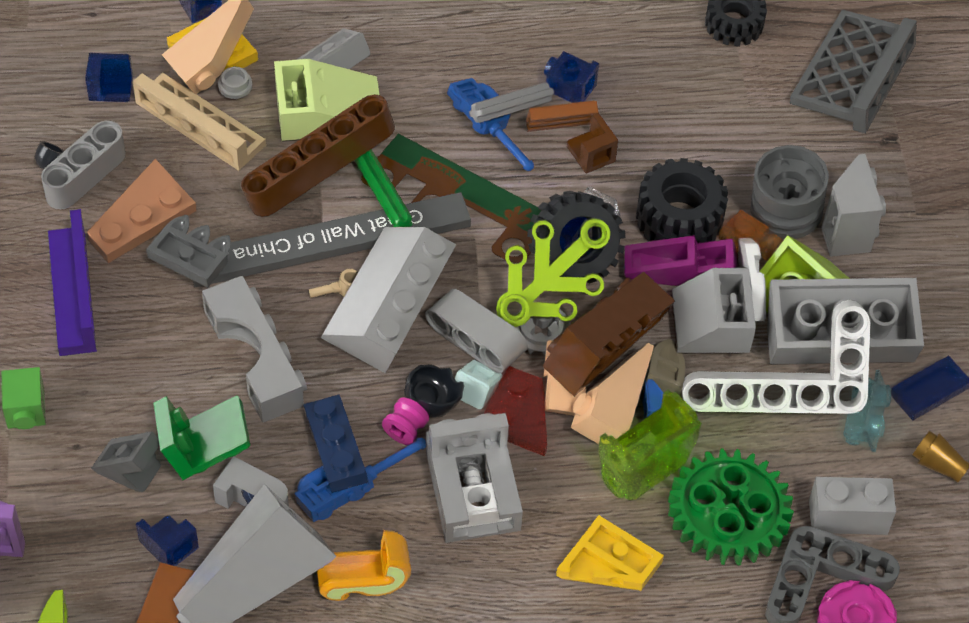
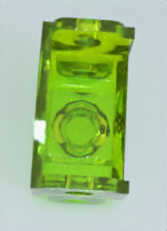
M669 389L665 391L661 408L617 439L611 435L608 436L606 433L600 436L598 454L602 468L601 474L605 485L615 496L636 500L679 470L687 462L699 438L702 423L698 420L696 412L676 392H671Z

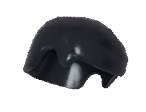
M432 364L418 365L406 377L404 394L405 398L412 399L420 404L427 411L429 418L443 417L452 411L462 399L464 382H457L454 379L451 368H439Z

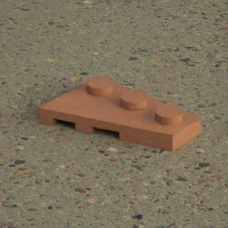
M154 159L87 231L88 241L107 263H110L159 234L176 217L189 216L196 212V202L164 167Z

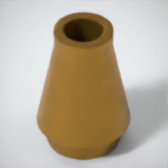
M930 430L912 454L919 460L918 464L950 477L957 483L969 469V463L963 459L940 433L935 435Z

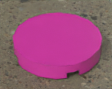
M849 580L834 585L825 593L817 611V623H896L897 611L891 599L880 588L872 584L867 586L859 584L860 581Z

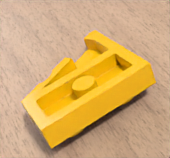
M598 515L559 565L556 576L566 580L642 591L662 564L664 555Z

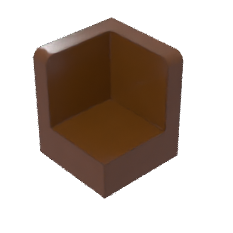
M596 113L591 115L590 131L567 141V148L587 174L616 162L618 139L601 115Z

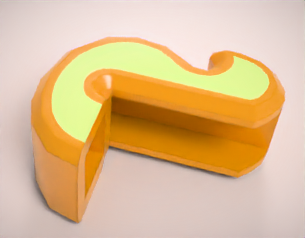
M384 530L381 549L334 552L336 557L332 562L317 570L320 594L329 600L343 601L350 596V593H359L366 596L391 594L402 588L411 576L407 541L405 537L395 531Z

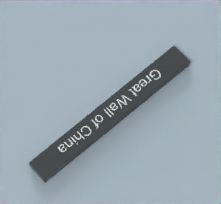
M461 192L405 204L412 216L411 221L413 224L411 227H426L437 234L471 227V218ZM381 209L231 242L230 251L227 255V265L212 284L231 280L239 276L245 277L372 249L384 227H393L385 211ZM193 281L194 288H195V287H199V286H203V285H201V284H199V283Z

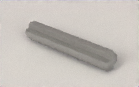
M543 82L473 103L469 115L473 117L476 123H482L550 102L554 90L550 88L548 83Z

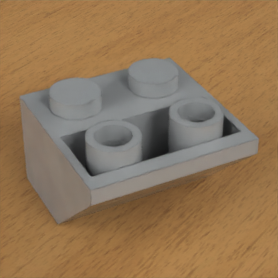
M859 154L832 187L822 225V232L830 257L871 252L875 238L879 237V223L881 217L886 214V203L883 195L878 194L876 171L874 167L869 166L866 154Z
M712 268L672 289V298L675 300L673 314L677 353H750L756 325L749 268Z

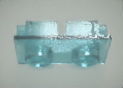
M876 370L874 380L868 377L867 403L863 407L862 412L847 414L843 431L848 444L856 446L861 442H868L872 452H876L878 439L884 435L885 421L883 414L885 407H889L891 403V389L889 385H885L880 370ZM853 386L851 400H853L858 393V388L855 386Z

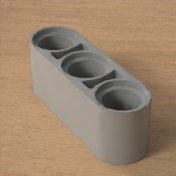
M106 120L95 124L42 171L41 179L46 202L50 207L55 209L69 208L124 160L126 152L123 132L118 123Z
M451 289L425 312L426 320L433 330L496 373H502L528 349L527 341L518 329L457 289Z

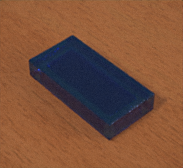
M948 355L892 387L890 395L911 420L914 421L969 389V377Z

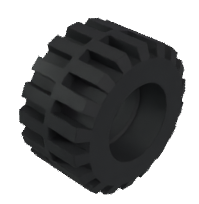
M680 158L679 162L668 159L665 160V165L660 163L654 165L652 171H647L644 175V180L641 181L636 210L639 230L644 231V237L648 241L693 235L696 238L697 244L716 241V236H719L722 231L728 202L727 186H723V178L720 175L715 176V170L712 167L708 166L705 168L702 166L703 162L697 160L694 163L688 162V158ZM670 203H685L694 208L680 209L672 206Z
M564 191L563 195L555 194L549 197L551 200L549 203L542 202L538 206L541 212L538 216L533 214L530 221L535 224L539 220H546L554 228V235L550 240L549 265L563 253L560 246V234L567 222L580 216L585 217L587 220L597 218L603 220L610 229L608 243L599 249L590 248L561 276L585 277L589 273H596L604 278L610 274L607 268L609 266L616 267L619 263L615 256L617 252L623 254L625 246L620 244V239L626 238L625 230L619 228V225L623 223L621 217L613 213L615 208L611 204L605 203L604 199L580 191ZM540 225L536 229V235L540 238H546L550 233L547 225ZM598 226L591 227L592 239L600 238L602 234L601 228ZM528 229L527 237L532 238V243L528 244L530 252L535 254V239L532 235V229ZM590 278L587 281L589 284L597 282L596 278Z

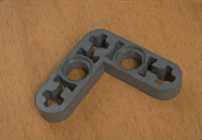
M799 527L793 531L767 603L766 619L769 623H798L816 571L845 581H860L859 584L867 586L872 584L882 591H888L894 586L900 571L899 563L894 556L887 552L814 527ZM804 540L811 542L809 551L801 549ZM823 547H829L825 558L820 557ZM839 551L847 552L852 556L854 563L850 566H841L836 563L833 554ZM862 559L866 560L863 571L858 570ZM878 566L885 568L883 577L876 575ZM791 570L799 571L805 576L806 582L802 585H793L786 580L785 573ZM785 595L793 597L787 615H780L779 609L782 606Z

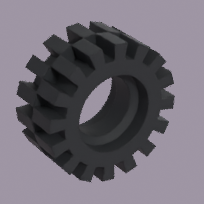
M708 0L705 26H708L707 32L709 35L714 33L713 39L716 41L723 38V44L729 45V41H734V46H740L741 41L744 42L745 46L751 44V39L756 41L759 38V34L763 32L767 14L765 0ZM737 12L743 14L746 18L735 19L727 16L725 13Z

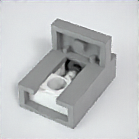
M485 413L475 418L463 420L446 419L436 424H430V429L426 432V455L445 543L521 531L523 510L507 448L509 425L506 413L496 415ZM482 472H484V474H485V479H486V483H485V484H483L484 480H483V478H481V477H482ZM460 476L465 477L463 480L466 483L465 487L461 485ZM482 502L486 505L478 507L472 505L471 503Z

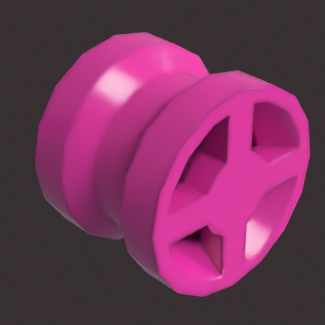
M403 397L395 403L393 414H388L383 419L382 427L395 441L404 445H410L417 438V430L424 428L429 422V415L420 404L412 399Z

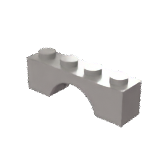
M239 276L203 290L204 312L218 339L230 338L244 341L256 349L260 355L256 365L246 374L248 396L261 421L264 423L304 407L303 391L307 390V385L303 374L299 369L293 370L290 364L292 359L289 349L284 341L278 342L275 336L277 334L276 327L270 314L264 315L261 311L262 303L256 288H249L244 277Z

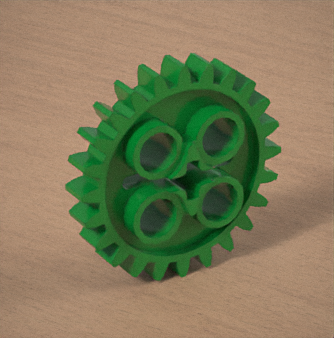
M721 448L718 458H714L709 451H706L703 463L696 457H693L690 468L682 466L679 477H674L672 490H670L668 498L670 503L668 516L674 518L672 529L683 530L680 538L682 543L690 540L694 541L691 552L695 553L701 548L707 550L705 560L709 561L714 554L720 555L721 565H725L728 556L734 557L737 566H741L743 556L745 555L753 563L757 561L759 551L767 557L770 556L772 547H780L783 535L787 536L791 525L789 522H791L794 510L790 509L793 496L786 495L788 483H777L780 471L768 473L767 467L769 462L766 460L759 465L755 464L754 453L750 454L746 460L741 459L740 449H736L733 457H728L724 448ZM727 481H734L740 485H731ZM697 500H706L711 504H701ZM757 508L762 510L764 513H756L751 509ZM728 527L735 532H725L721 528Z

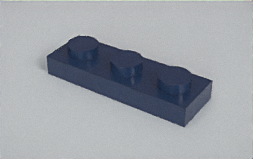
M340 394L303 404L331 493L369 483Z

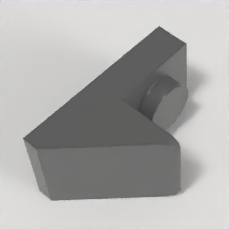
M151 431L111 439L91 469L97 474L130 489L144 492L161 467L155 454L160 446L158 436Z

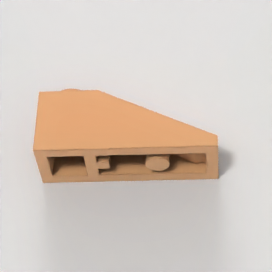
M228 0L162 54L172 69L193 93L198 94L200 91L208 89L214 84L216 78L222 74L254 10L249 0Z
M647 343L627 356L592 388L577 398L573 406V412L575 413L571 425L573 430L606 449L627 437L654 346Z

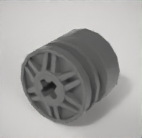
M785 145L775 147L764 153L756 163L750 211L753 221L763 232L774 238L785 239L787 236H791L796 239L815 231L820 224L823 216L829 173L825 162L817 153L805 147Z

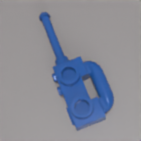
M473 78L450 83L447 95L453 100L454 108L464 112L468 119L473 122V129L480 134H491L493 137H497L523 165L524 170H533V161L529 160L503 132L511 114L482 123H476L473 117L469 115L473 103L499 96V94L489 85L477 83Z
M417 438L414 443L374 466H366L365 470L369 483L331 493L323 466L300 479L297 485V492L294 493L296 502L313 522L327 519L337 508L349 501H357L363 498L365 493L374 488L373 480L377 478V474L420 449L424 450L427 445L424 438Z

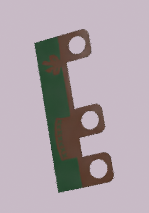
M399 133L377 157L381 166L393 173L392 184L394 187L400 183L406 174L426 184L411 203L421 201L427 195L441 197L461 192L466 206L507 227L492 245V252L505 260L502 244L510 238L521 240L525 246L527 257L531 254L528 244L532 243V238L527 236L528 229H532L534 225L530 221L533 214L538 216L541 212L537 206ZM362 175L361 181L365 185L369 186L365 177ZM523 253L519 256H509L510 261L513 263L521 262Z

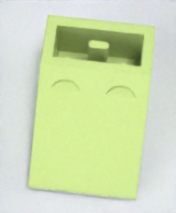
M311 59L274 61L282 141L301 139L368 95H379L377 77Z

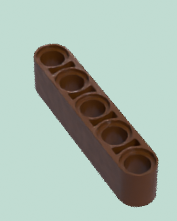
M376 94L362 98L249 172L243 178L241 188L252 212L261 217L277 212L390 137L395 130V123L386 99Z

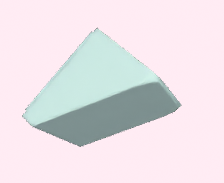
M476 360L470 361L457 372L455 377L457 382H464L461 401L477 409H482L503 381L504 375L492 371Z

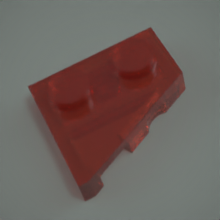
M509 366L484 414L491 413L496 415L506 413L509 425L507 442L545 456L548 444L543 379Z

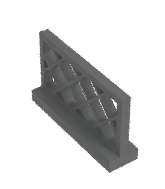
M842 10L791 94L790 104L852 121L854 131L866 134L916 45L917 21L904 18L899 25ZM845 23L859 26L860 29L845 33L843 26ZM883 32L890 34L891 37L877 42L873 35ZM866 37L869 42L868 45L854 48L851 41ZM844 44L848 50L833 55L830 48ZM875 52L878 59L864 64L860 57ZM853 59L857 65L842 70L838 63ZM832 66L835 73L822 77L818 75V69ZM861 74L864 76L865 82L853 86L847 80ZM838 81L842 83L843 89L830 93L825 85ZM818 88L822 94L814 98L803 95L805 91ZM850 97L853 102L850 108L836 105L834 101Z

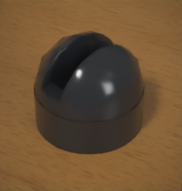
M40 141L35 153L37 165L45 169L64 150L52 143Z

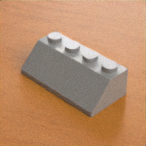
M384 227L321 338L386 373L456 244L426 227Z
M917 278L771 280L767 323L770 364L830 363L833 310L839 303L847 300L859 303L869 316V363L915 362L924 347ZM850 311L844 314L841 321L842 326L845 328L855 327L860 321V313ZM853 348L845 350L841 354L840 362L855 363L859 357V351Z

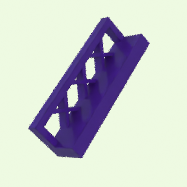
M81 209L70 210L71 228L48 231L57 343L60 356L97 352L86 235Z

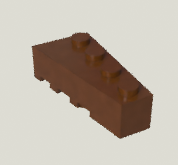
M644 271L633 280L629 277L626 278L611 296H605L592 310L582 315L568 326L563 334H560L551 342L547 348L550 355L542 367L575 397L655 327L667 314L675 300Z

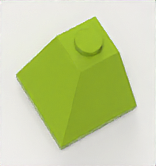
M787 236L759 271L765 277L766 312H768L771 280L850 279L831 261L791 236Z

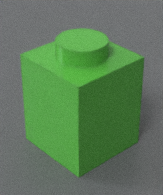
M40 367L1 371L2 409L7 428L30 429L34 426L46 425L45 390Z

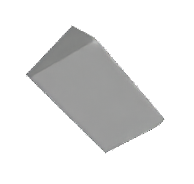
M343 28L296 60L311 59L350 69L370 55V50L363 33Z

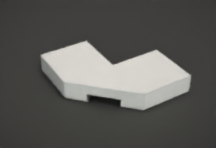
M738 238L739 268H749L755 321H764L766 319V284L764 274L759 272L760 247L751 238Z

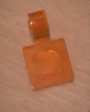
M740 210L719 233V240L733 239L737 251L738 238L753 239L759 244L761 256L766 261L770 259L783 242L779 236L768 234L769 227L743 210Z

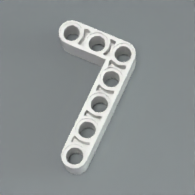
M842 301L834 308L831 328L830 373L697 371L690 373L684 378L682 388L683 400L687 407L699 412L857 413L866 405L868 398L869 316L856 301ZM850 311L860 313V321L855 327L845 328L842 326L841 321L844 314ZM853 348L859 351V357L855 363L846 365L840 362L841 354L845 350ZM698 383L704 384L709 388L708 394L702 399H694L688 394L691 386ZM733 384H741L746 388V392L742 398L733 400L726 396L727 389ZM776 384L783 387V394L776 400H768L763 396L765 389L770 385ZM808 385H816L821 389L820 395L815 400L807 401L801 398L803 389ZM849 385L858 388L857 396L853 400L842 401L839 399L842 388Z

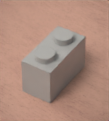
M816 477L809 497L811 527L831 534L888 535L896 514L893 479Z

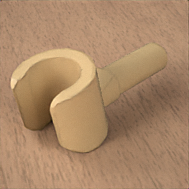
M346 269L341 273L338 282L308 289L310 298L338 292L345 296L358 274L357 271Z

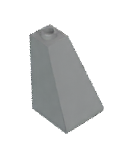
M264 484L173 599L179 611L176 617L181 623H232L329 564L336 555L313 527Z

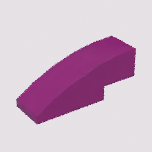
M693 235L625 245V276L632 280L644 271L657 284L679 286L712 268H739L738 253L733 239L697 244L696 238Z

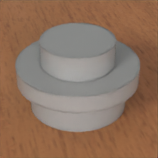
M230 67L224 70L220 76L218 88L225 97L239 99L248 95L252 90V79L243 68Z

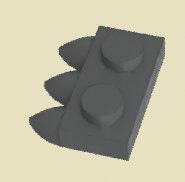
M189 216L176 217L162 229L146 249L149 259L208 288L228 263L227 255L231 247L230 236L218 237L207 244L210 238V228L208 225L197 227L187 234L190 225Z

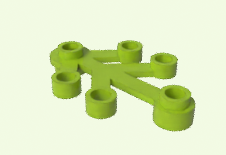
M593 218L587 220L581 227V236L550 265V240L553 238L554 228L546 220L537 221L532 227V235L535 239L534 280L522 291V266L527 261V253L522 246H510L505 253V260L509 265L508 291L498 299L496 305L497 315L514 327L524 325L531 316L558 317L563 321L574 319L577 315V306L572 299L562 298L557 303L533 301L544 291L585 292L590 296H597L603 291L604 281L596 273H589L585 277L561 276L590 248L599 249L608 243L610 229L601 219ZM547 225L549 227L550 233L546 238H540L536 235L538 226ZM593 226H598L602 231L600 238L596 240L588 237V230ZM513 250H519L523 253V259L519 263H513L509 259V254ZM590 278H596L600 282L599 288L595 291H589L586 288V282ZM514 301L522 306L521 311L515 315L507 310L508 305ZM564 303H569L573 306V312L569 316H563L559 312L560 306Z

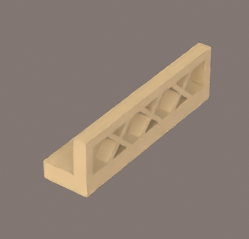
M143 73L133 80L136 104L238 171L266 146L265 138L164 73H161L155 80L150 79ZM246 140L252 143L248 148L246 145Z

